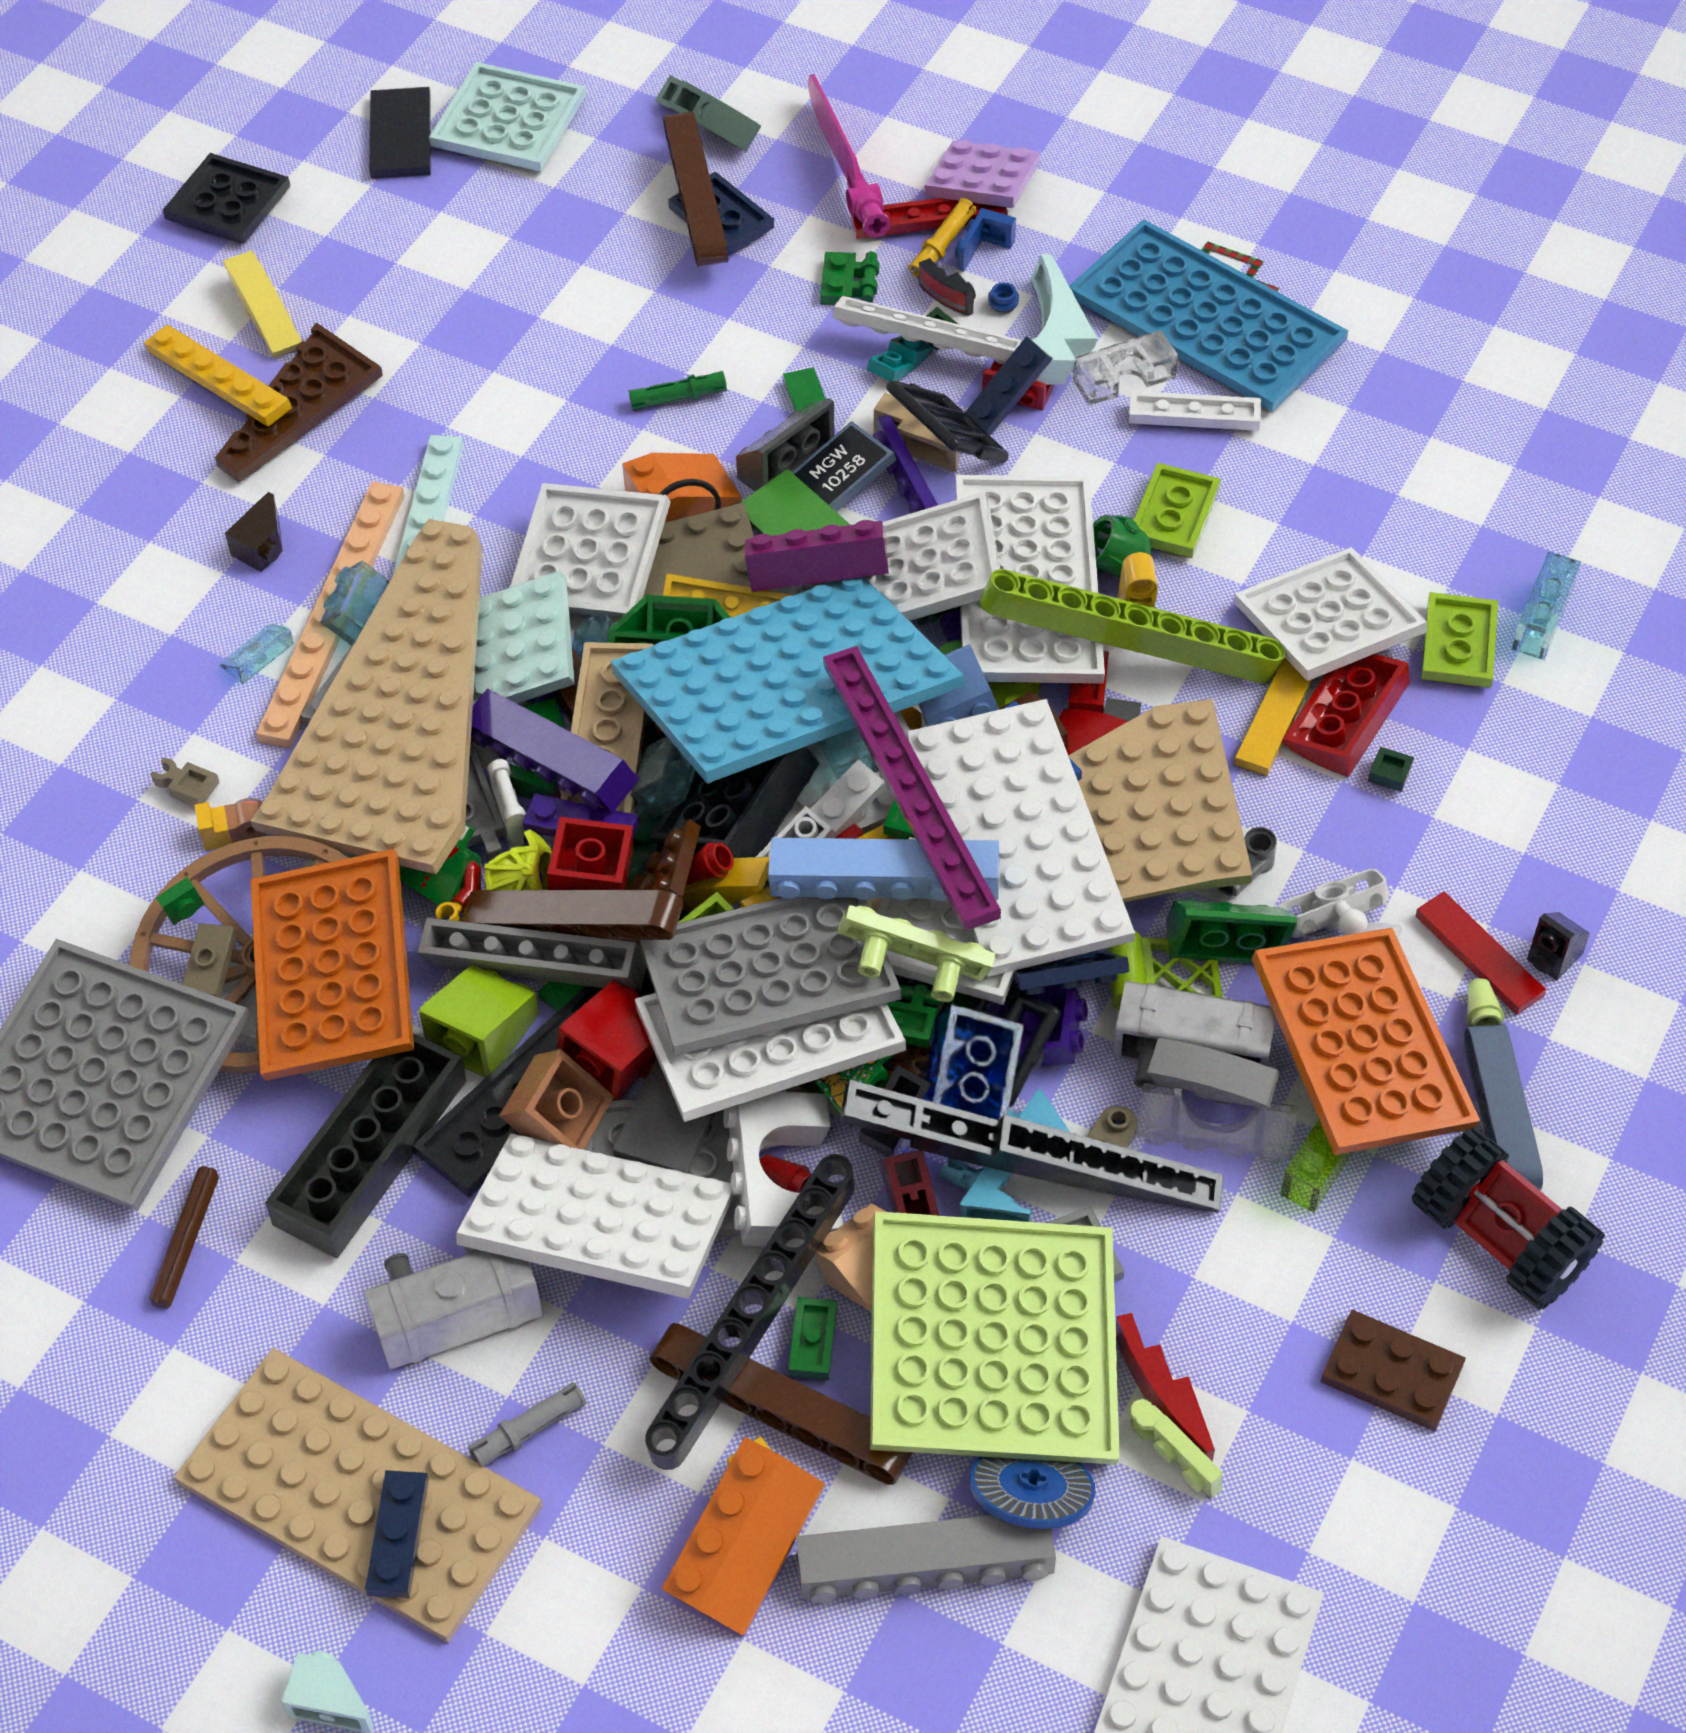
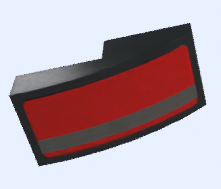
M930 258L919 262V286L929 296L953 311L966 316L973 314L976 294L970 282H966L958 272L947 276L942 268H938Z

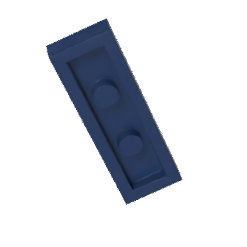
M1026 336L965 413L984 431L992 435L1053 358Z
M385 1470L365 1586L367 1596L410 1599L429 1482L427 1473Z

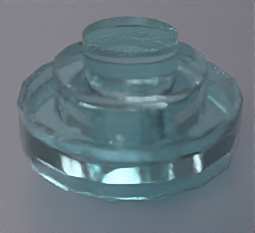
M607 614L587 618L576 629L572 647L581 660L584 642L608 643V629L615 622Z

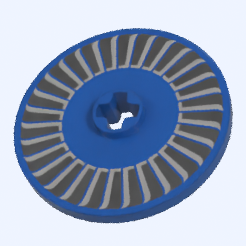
M978 1457L972 1466L970 1474V1489L976 1501L995 1517L1022 1527L1035 1529L1064 1527L1086 1516L1094 1503L1096 1489L1094 1480L1089 1471L1078 1462Z

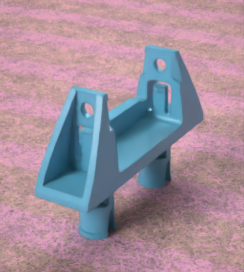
M1039 1088L1024 1110L1019 1113H1015L989 1098L987 1100V1108L982 1107L979 1114L996 1120H1000L1005 1114L1070 1132L1051 1102ZM948 1158V1166L942 1165L939 1178L945 1179L968 1191L959 1204V1217L1031 1222L1032 1210L1029 1208L1027 1210L1016 1204L1012 1197L1000 1190L1002 1186L1006 1185L1013 1173L988 1167L978 1171L952 1158Z

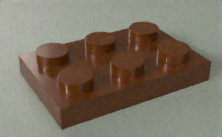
M1352 1309L1320 1382L1436 1432L1466 1357Z

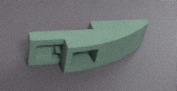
M672 75L668 77L655 100L661 106L676 114L694 112L697 125L747 152L761 128L760 124L729 105Z

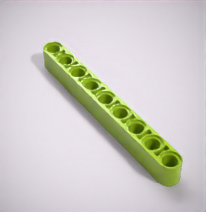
M998 569L991 573L979 600L983 610L993 616L1256 683H1268L1273 678L1286 653L1281 643L1270 637L1005 569Z

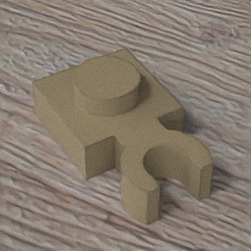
M162 758L161 760L163 770L167 771V773L159 774L152 771L150 774L153 783L157 787L168 788L170 796L191 805L204 803L220 783L218 775L214 772L189 762L180 769L169 758Z

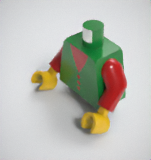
M466 822L464 833L437 874L399 865L400 880L439 905L436 909L437 919H444L450 916L448 920L461 922L459 913H464L470 892L481 890V857L466 847L476 829Z

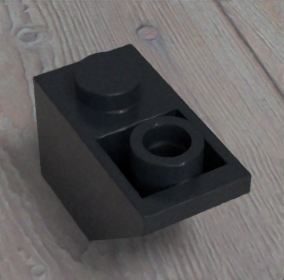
M1560 912L1544 913L1539 918L1527 960L1538 971L1548 974L1557 981L1583 955L1590 932Z

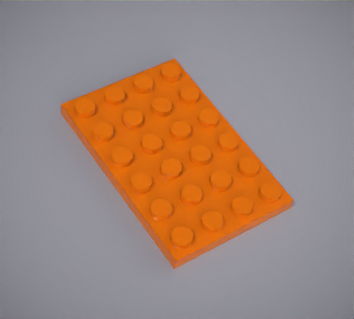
M395 849L250 879L260 1074L263 1079L268 1081L414 1050L398 854Z
M1393 928L1255 950L1251 960L1334 1155L1450 1134L1467 1129L1471 1130L1472 1127H1477L1480 1122L1479 1116Z

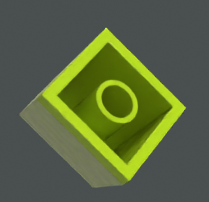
M471 964L424 1003L419 1009V1015L426 1040L460 1055L464 1069L486 1078L511 1055L539 1015L536 993L522 983L514 984L503 979L494 970H484Z

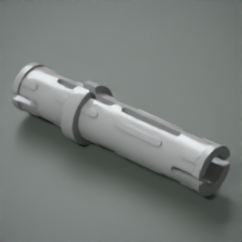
M575 1382L570 1383L556 1394L541 1401L509 1422L505 1419L498 1423L499 1428L473 1444L468 1445V1451L472 1459L479 1463L482 1468L510 1450L513 1452L522 1448L521 1444L530 1437L586 1405L585 1397Z

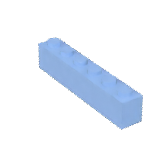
M771 838L768 871L771 897L786 899L796 897L833 899L839 897L858 898L861 900L872 898L948 900L916 839ZM963 840L994 898L998 900L999 841Z

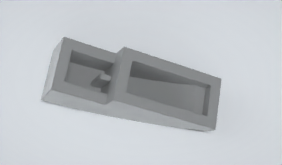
M1159 1037L1147 1071L1155 1083L1160 1086L1191 1090L1200 1098L1269 1109L1280 1074L1273 1068L1229 1053Z

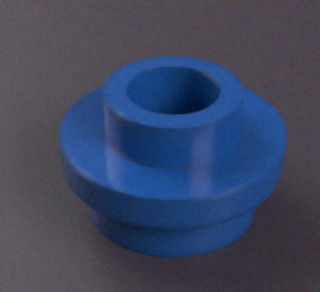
M1006 282L997 283L988 294V304L997 311H1010L1019 304V294L1012 284Z

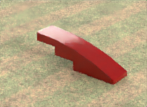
M1128 1313L1116 1316L1117 1344L1128 1370L1144 1398L1148 1399L1152 1405H1155L1213 1462L1215 1448L1189 1376L1173 1380L1161 1345L1144 1348L1133 1314Z

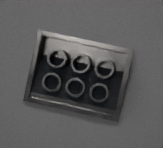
M805 746L708 784L694 769L648 838L653 843L664 847L665 840L674 828L680 830L686 821L690 819L701 826L694 855L707 843L720 842L730 849L733 858L756 857L768 845L771 838L774 837L775 832L792 809L804 787L809 783L820 763L809 748Z

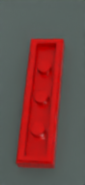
M1445 891L1417 908L1415 916L1478 978L1488 980L1495 995L1516 1015L1545 996L1547 989Z

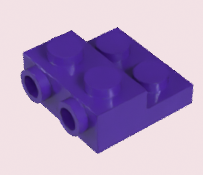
M1059 985L1045 986L1046 992L1030 996L1058 1007L1061 1011V1016L1042 1051L1045 1058L1041 1066L1075 1064L1076 1053H1082L1084 1049V1037L1082 1031L1079 1030L1080 1021H1086L1088 1017L1086 999L1080 997L1077 988L1060 989ZM1004 1002L1003 1005L1000 1004L997 1027L1009 1006L1007 1002ZM1024 1010L998 1060L1022 1058L1043 1017Z

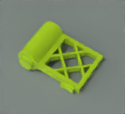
M1135 931V941L1106 948L1107 952L1128 957L1130 972L1117 974L1118 980L1109 982L1112 1006L1117 1010H1120L1125 981L1156 984L1163 977L1177 990L1197 993L1190 986L1200 979L1211 988L1212 995L1209 996L1223 998L1218 960H1207L1200 968L1193 961L1186 958H1173L1163 966L1152 957L1151 950H1163L1169 955L1168 938L1141 937ZM1177 963H1180L1193 974L1185 983L1170 971Z

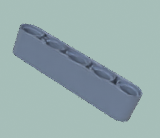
M1506 1024L1466 1027L1464 1032L1465 1052L1485 1135L1509 1155L1507 1164L1537 1189L1541 1190L1543 1187L1542 1164Z

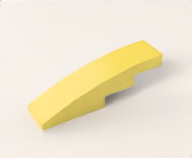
M251 250L223 260L224 267L247 315L251 316L260 337H263L272 358L295 351L301 343V339L277 291L254 252Z

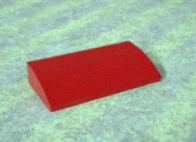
M1373 654L1326 673L1283 737V744L1310 762L1349 777L1409 685L1408 662Z

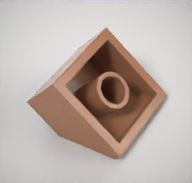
M559 1049L534 1056L499 1116L522 1136L584 1150L613 1100L614 1095L563 1050Z

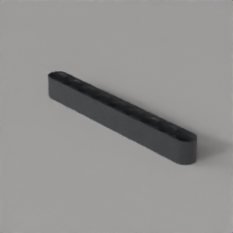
M830 1154L819 1162L649 1426L645 1435V1443L653 1464L658 1468L672 1470L684 1462L851 1199L855 1190L854 1173L850 1160L845 1156ZM833 1175L845 1177L842 1181L836 1183L827 1180ZM816 1206L825 1209L818 1215L807 1213L810 1208ZM798 1238L804 1241L798 1247L792 1248L786 1245L792 1239ZM772 1271L783 1273V1276L777 1280L771 1281L765 1278ZM751 1304L762 1306V1309L755 1314L744 1312V1309ZM730 1337L741 1339V1342L735 1347L728 1348L722 1345ZM708 1371L720 1373L715 1380L710 1382L700 1379ZM686 1405L698 1407L697 1411L690 1416L678 1414L679 1410ZM665 1439L676 1441L672 1449L668 1451L656 1449L657 1445Z

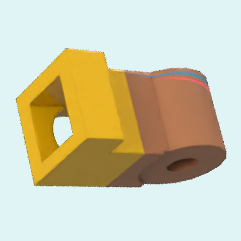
M245 798L237 801L235 804L210 808L209 802L195 804L198 830L205 851L221 848L241 840L264 836L266 833L255 831L250 822L261 806L262 801L255 798Z

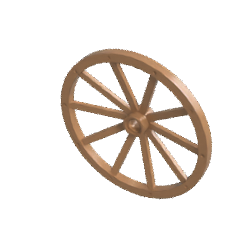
M263 836L245 839L213 850L195 860L173 877L157 896L188 877L205 903V907L223 926L235 927L238 931L236 940L243 948L242 951L233 949L230 962L240 965L228 968L224 984L243 978L225 999L239 1005L256 985L254 940L250 938L200 882L223 868L251 859L252 879L265 876L263 858L265 856L305 858L315 861L313 866L347 859V856L323 843L294 836ZM156 897L139 924L130 957L131 966L149 972L153 946L191 954L194 943L191 940L158 934L167 915L156 900ZM258 1019L255 1052H229L219 1071L230 1073L260 1072Z

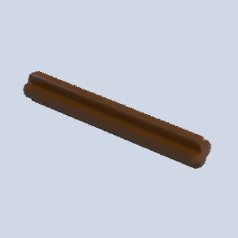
M201 1166L197 1169L149 1295V1300L155 1307L168 1309L172 1305L219 1179L217 1170L212 1167Z

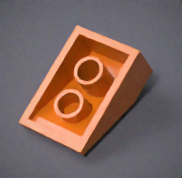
M650 453L622 463L625 491L660 494L663 489L674 482L684 479H699L711 484L717 490L721 501V508L742 502L741 495L715 454ZM685 486L672 491L667 495L671 503L665 522L714 510V496L705 488L698 486Z

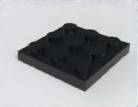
M209 153L163 208V214L167 220L244 244L289 189V177Z

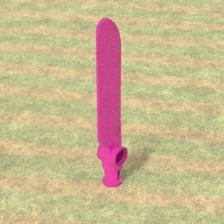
M811 74L808 77L811 103L820 128L847 180L849 189H846V201L851 217L857 216L863 222V229L867 235L872 238L885 235L891 225L889 217L883 213L881 189L878 183L867 184L861 173L857 158L815 74Z

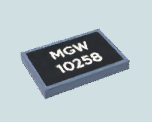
M851 421L792 473L837 512L896 460L894 452Z

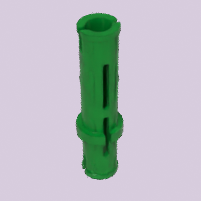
M722 370L696 377L694 374L687 375L686 379L628 390L631 407L634 411L644 407L692 398L693 401L698 400L699 396L727 391V385Z

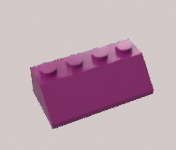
M862 520L853 525H826L821 529L809 531L795 529L786 534L772 536L759 534L750 539H745V559L751 592L889 574L887 539L882 521Z

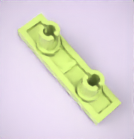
M849 905L840 920L837 934L865 942L857 970L863 976L870 978L879 977L887 950L937 966L931 997L942 1002H951L954 998L959 974L982 981L991 970L996 954L985 950L983 946L977 943H963L949 938L947 934L941 931H927L913 926L905 919H891L876 914L873 909L865 906L855 907Z

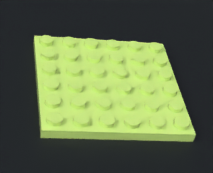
M875 1211L872 1235L870 1450L1116 1465L1120 1460L1113 1228Z

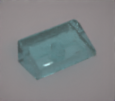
M267 625L220 662V667L244 684L294 644L291 630L286 626Z

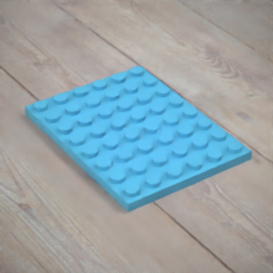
M865 577L837 580L824 585H817L802 593L784 597L777 602L763 607H756L749 612L723 619L718 623L701 629L692 630L685 635L668 641H661L654 646L628 653L621 658L611 661L612 673L707 784L856 728L824 668V656L857 646L893 713L964 687V674Z

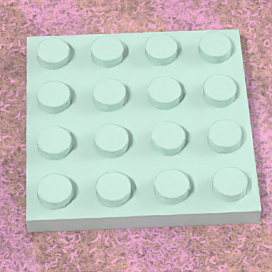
M476 62L430 134V146L541 172L586 97V88L578 84Z
M561 570L480 597L473 705L487 688L515 703H520L575 684L567 583Z

